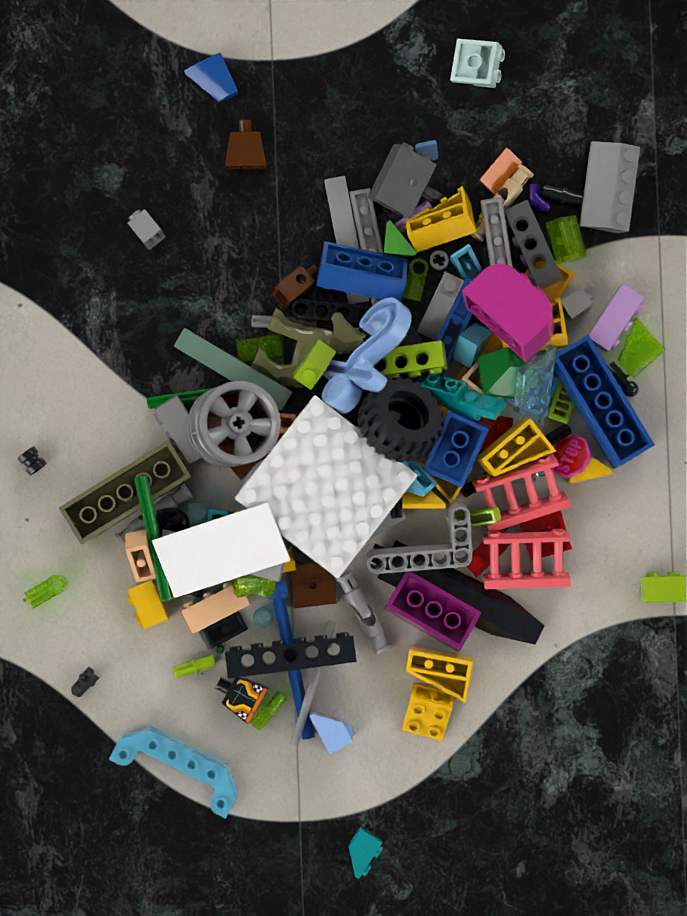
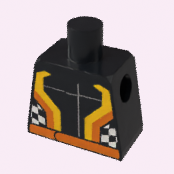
M221 677L215 689L226 694L221 703L245 723L249 724L269 687L243 677L235 678L233 683Z

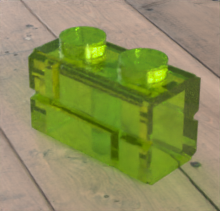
M576 215L560 217L546 223L557 264L574 262L587 257Z

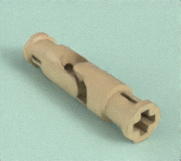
M521 164L517 166L518 169L514 175L505 181L493 197H502L504 210L512 205L523 191L522 187L528 179L534 176L529 169ZM481 213L478 216L479 220L475 224L477 232L470 235L482 243L485 230Z

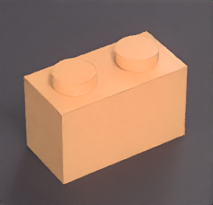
M146 530L126 533L125 551L136 582L155 579L156 576Z

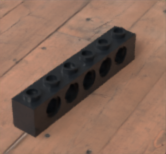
M349 632L336 633V637L331 638L324 634L314 636L315 640L306 641V637L294 638L293 643H285V640L272 641L270 646H263V643L250 644L251 648L242 649L241 645L229 647V651L225 652L228 679L357 662L354 635H349ZM331 643L337 644L340 648V651L335 655L330 654L327 650L328 645ZM309 646H315L318 649L316 657H309L306 654V649ZM287 649H294L296 651L297 657L294 660H288L285 657ZM264 653H274L275 661L267 663L263 658ZM246 654L254 658V663L250 666L242 662V657Z

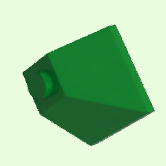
M508 347L478 357L483 394L501 398H524L530 371L529 361L525 362Z

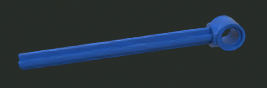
M282 573L280 582L263 578L266 596L273 602L280 639L285 640V643H293L294 638L285 597L288 596L285 575ZM287 649L285 657L288 660H294L297 657V653L294 649ZM300 669L288 671L297 717L306 694ZM310 712L302 732V740L315 737L312 721L309 717Z

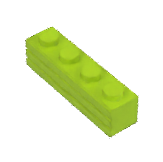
M499 507L469 511L471 527L497 523L502 519ZM464 513L454 514V516H455V517H460V516H462Z

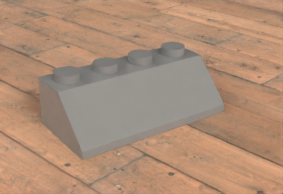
M591 142L579 226L613 233L629 232L640 147L623 143Z

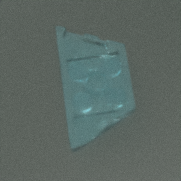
M552 345L546 346L544 354L541 356L535 355L529 363L524 364L518 369L513 411L531 418V420L543 426L547 425L557 348Z

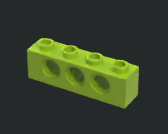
M442 341L395 347L373 366L377 370L378 363L386 362V368L380 373L386 378L391 379L408 375V378L420 377L421 373L429 372L430 375L441 374L442 370L447 369L445 345ZM427 355L428 362L425 365H419V358ZM403 358L407 359V365L404 368H398V361Z

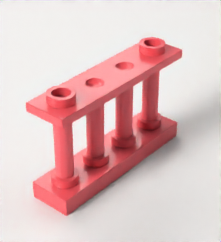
M554 454L544 455L497 476L483 474L478 476L477 479L472 480L476 492L483 491L487 508L496 507L491 491L492 487L503 484L509 509L500 512L502 518L500 521L485 525L488 531H498L571 507L565 492H559L552 468L559 466ZM544 471L550 495L539 499L531 474ZM523 477L530 501L529 503L518 505L511 481Z
M553 529L552 532L522 533L488 531L487 534H483L484 544H490V572L483 574L484 589L571 587L569 572L563 570V542H570L568 531L564 529ZM541 542H554V570L552 572L544 573L542 571ZM511 543L512 571L509 574H501L499 572L498 544ZM520 543H533V571L531 573H522L520 571Z

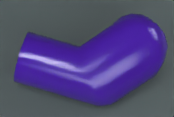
M529 184L528 202L530 206L539 213L548 212L550 210V203L539 196L540 185Z

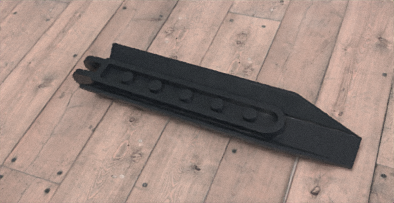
M395 540L392 548L407 547V545ZM375 543L373 548L383 549L384 547ZM418 554L413 558V561L419 562L424 556ZM396 556L392 559V562L399 563L402 557ZM374 558L371 560V562L378 565L380 563V560L378 558ZM454 568L411 571L482 612L475 627L494 636L536 645L545 625L510 596L496 589H484L482 582ZM405 572L382 573L377 578L397 587Z

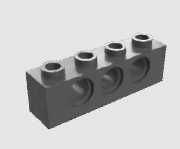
M528 200L504 210L506 214V227L514 232L515 236L511 238L516 249L521 248L523 254L520 255V259L524 267L529 266L531 273L528 274L532 285H537V287L543 290L562 281V275ZM521 224H528V228L525 231L518 230ZM529 243H537L533 250L527 249ZM538 261H545L544 267L541 269L535 268V264Z

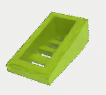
M559 382L546 418L567 425L574 404L572 400L568 401L559 397L560 393L569 396L562 389L563 385ZM557 401L567 404L568 408L556 405ZM554 409L564 412L565 415L561 416L553 413Z

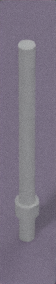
M328 620L324 633L327 634L328 638L333 636L336 622ZM332 643L328 645L327 650L331 648ZM323 666L313 668L292 735L291 744L299 745Z

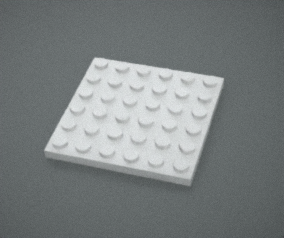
M314 395L234 499L247 509L268 502L280 534L338 579L418 475L402 462H396L395 459L388 460L383 454H377L375 452L376 449L366 443L367 439L363 438L357 427Z

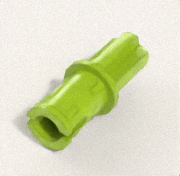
M210 654L196 660L192 658L190 662L174 666L173 672L175 677L181 678L194 673L198 675L200 671L215 668L214 656Z

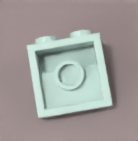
M457 39L450 81L495 88L496 83H499L501 80V70L498 69L499 63L503 62L505 58L504 49H502L498 42Z

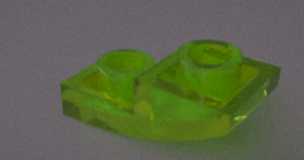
M280 334L236 341L238 359L242 362L253 361L259 348L265 350L269 358L283 356Z

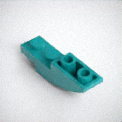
M429 374L421 383V387L430 390L432 397H436L439 404L476 421L482 416L495 420L506 407L505 400L468 390L467 383L437 374Z

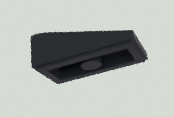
M237 611L204 628L199 633L207 649L211 650L248 630V627L240 612Z

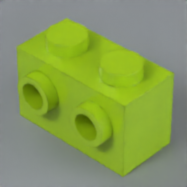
M680 571L667 572V576H659V572H646V577H640L642 603L687 602L686 576H680Z

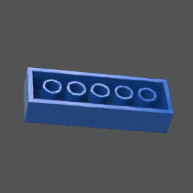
M589 335L547 359L613 469L620 467L655 445Z

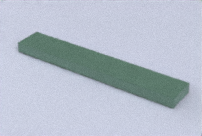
M187 328L183 329L174 345L177 349L231 381H246L260 386L273 398L277 408L281 411L285 409L294 393Z

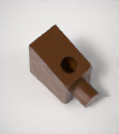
M239 120V132H230L225 162L226 169H267L260 132H252L251 120Z
M313 263L306 269L302 266L298 267L276 285L272 295L287 310L296 300L312 288L315 283L314 278L318 276L319 269Z

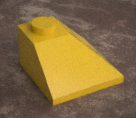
M431 490L424 496L405 491L401 497L402 509L446 508V504Z

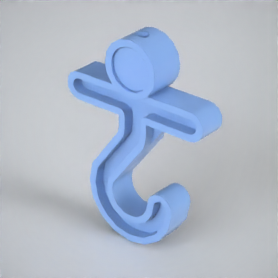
M393 297L384 298L374 304L359 323V326L371 337L354 350L347 362L331 360L323 376L330 381L322 392V400L339 414H346L357 405L362 395V389L378 392L385 387L387 378L373 368V366L399 345L407 334L411 325L412 315L406 306Z

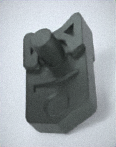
M88 667L81 673L79 679L71 687L74 696L81 697L99 679L94 674L92 668Z

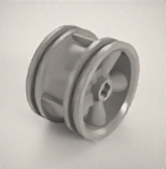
M233 381L208 390L194 402L187 419V433L193 449L206 462L218 467H236L257 461L270 452L280 433V414L275 401L263 388L246 381ZM220 395H237V407L229 409ZM251 407L254 408L258 419L252 420L251 415L248 413ZM209 411L222 417L221 426L208 430L207 416ZM239 421L240 425L234 427L233 422ZM251 431L258 434L257 441L252 449L246 439ZM226 436L235 439L234 456L225 453L217 447Z

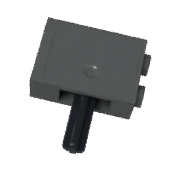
M403 142L402 144L393 145L367 198L401 217L411 218L421 197L435 205H439L442 198L446 197L448 199V197L427 186L437 164L431 162L432 158L421 152L417 154L413 151L414 147Z

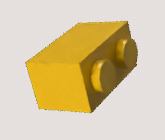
M153 579L128 589L129 594L126 596L130 606H135L137 614H135V619L139 627L143 625V628L146 629L169 619Z

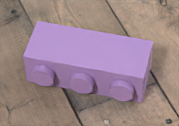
M625 284L620 285L588 334L594 345L606 353L610 349L614 351L621 341L618 338L621 332L626 333L631 326L630 318L634 313L638 315L644 304L641 302L644 297Z

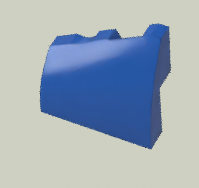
M221 52L184 70L187 77L195 81L218 102L238 94Z

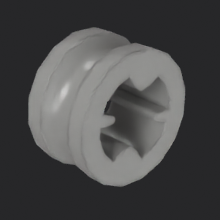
M439 250L432 253L429 262L433 269L440 271L447 267L449 258L444 251ZM436 255H439L440 258H445V261L442 262L444 265L439 266L438 263H433Z

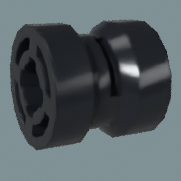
M35 446L17 458L21 464L27 466L26 471L30 476L47 464L44 458H38V450Z

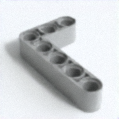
M455 501L448 508L450 543L373 549L367 552L365 556L368 570L373 574L467 566L472 561L471 519L467 506L461 501ZM458 509L464 510V514L462 516H454L455 511H457ZM464 530V536L460 538L455 537L457 531ZM459 551H466V555L463 558L456 557ZM440 552L445 553L443 559H435L436 554ZM418 554L424 556L419 562L413 561V558ZM396 556L402 557L399 563H393L392 559ZM374 558L381 559L378 565L370 564L371 560Z

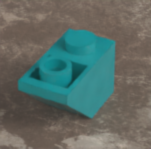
M361 826L349 843L355 877L358 879L361 875H367L372 866L369 863L373 856L377 858L383 849L381 846L382 840Z

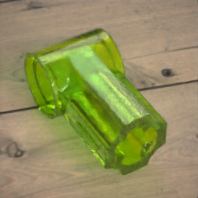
M417 258L411 262L403 298L421 302L429 269L428 263L424 259ZM421 262L424 264L425 271L422 274H416L413 271L415 263Z
M63 575L51 576L25 592L26 599L35 609L60 593L65 592L68 588V581ZM54 579H59L62 583L59 591L55 590L52 586Z
M251 575L236 578L233 580L232 586L237 598L254 594L269 597L275 594L276 581Z

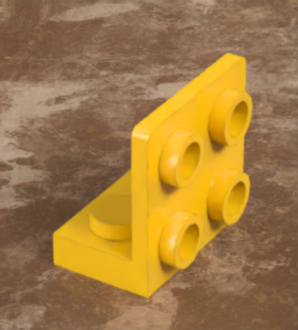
M414 682L401 730L442 741L453 708L454 696L441 691V689Z

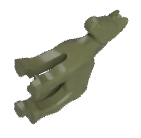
M275 308L268 329L297 340L292 362L286 365L278 364L268 357L265 350L259 348L251 367L276 382L279 381V384L289 388V390L302 389L305 385L293 378V373L318 339L334 349L336 353L342 355L343 353L349 354L357 349L364 342L363 339L366 337V333L360 332L359 327L354 328L340 312L333 313L331 317L334 326L333 331L325 328L303 326L300 323L293 322L282 311Z

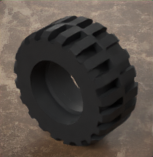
M401 377L387 378L385 387L378 392L371 391L362 401L361 407L358 410V425L362 428L360 432L363 438L367 439L366 443L376 449L375 452L377 454H383L386 459H395L396 462L403 463L405 460L406 462H413L416 459L422 458L439 440L444 426V417H441L443 411L438 406L439 402L436 397L433 398L430 390L421 387L422 384L419 382L414 383L409 378H404L403 380ZM389 410L402 414L409 421L413 430L398 424Z

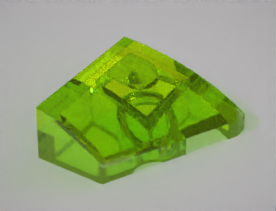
M635 318L629 336L627 335L625 340V346L619 354L618 361L634 379L665 351V348L638 318Z

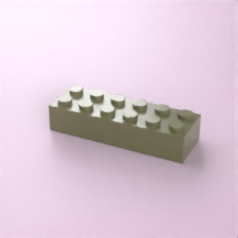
M169 440L59 507V510L81 545L141 509L134 480L135 477L140 475L147 476L152 502L192 478L191 473Z

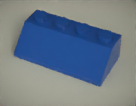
M324 241L316 286L340 290L348 294H359L367 298L383 300L384 298L393 297L401 302L406 285L408 259Z

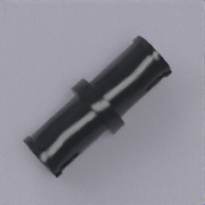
M544 184L541 198L559 201V204L567 203L582 208L584 194L568 191V188L565 187L560 189Z

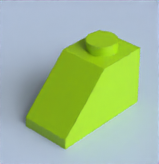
M318 339L293 373V378L311 390L325 372L336 351Z

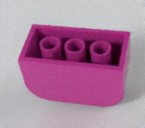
M506 264L491 265L462 290L465 307L525 362L529 361L552 338L554 333L552 306L546 298L545 292L540 287L535 288L524 273H518L513 267Z

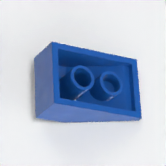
M450 410L444 421L443 433L434 444L423 470L463 488L491 426Z

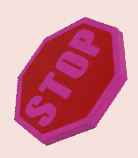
M572 434L557 442L554 447L556 452L551 454H554L559 466L553 467V472L565 478H570L583 472L592 457L588 441Z

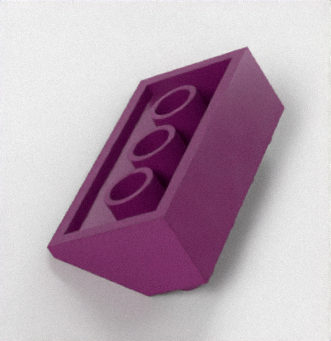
M411 571L405 572L384 607V610L457 652L462 649L482 613Z

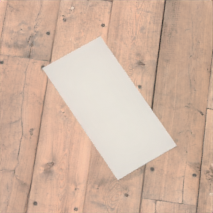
M268 502L152 540L174 598L290 561Z

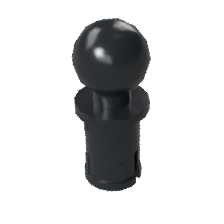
M614 361L611 362L608 368L617 383L622 386L625 396H636L639 391L637 383L631 380L628 381L629 374L626 375Z

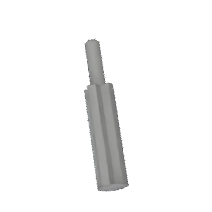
M252 315L251 325L252 327L268 328L272 316ZM287 317L289 320L300 323L303 326H317L316 321L296 320L294 317Z

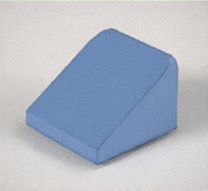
M432 140L418 143L415 145V152L417 154H420V152L430 156L431 160L438 159L437 142Z

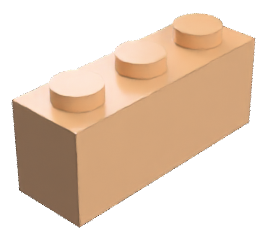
M234 580L225 583L222 585L223 590L217 593L215 590L204 594V600L198 603L194 599L184 604L185 609L181 612L192 634L251 604L248 597L242 595L240 581L235 583Z

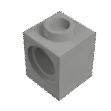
M580 287L561 300L562 309L569 320H572L593 305L591 302L593 297L587 289L583 290Z

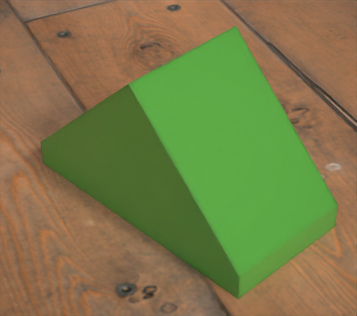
M389 220L386 224L384 254L414 258L417 252Z

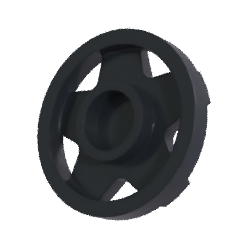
M165 508L156 514V520L160 524L158 526L160 538L163 529L179 532L190 528L187 515L178 508ZM167 513H174L171 517L166 515Z

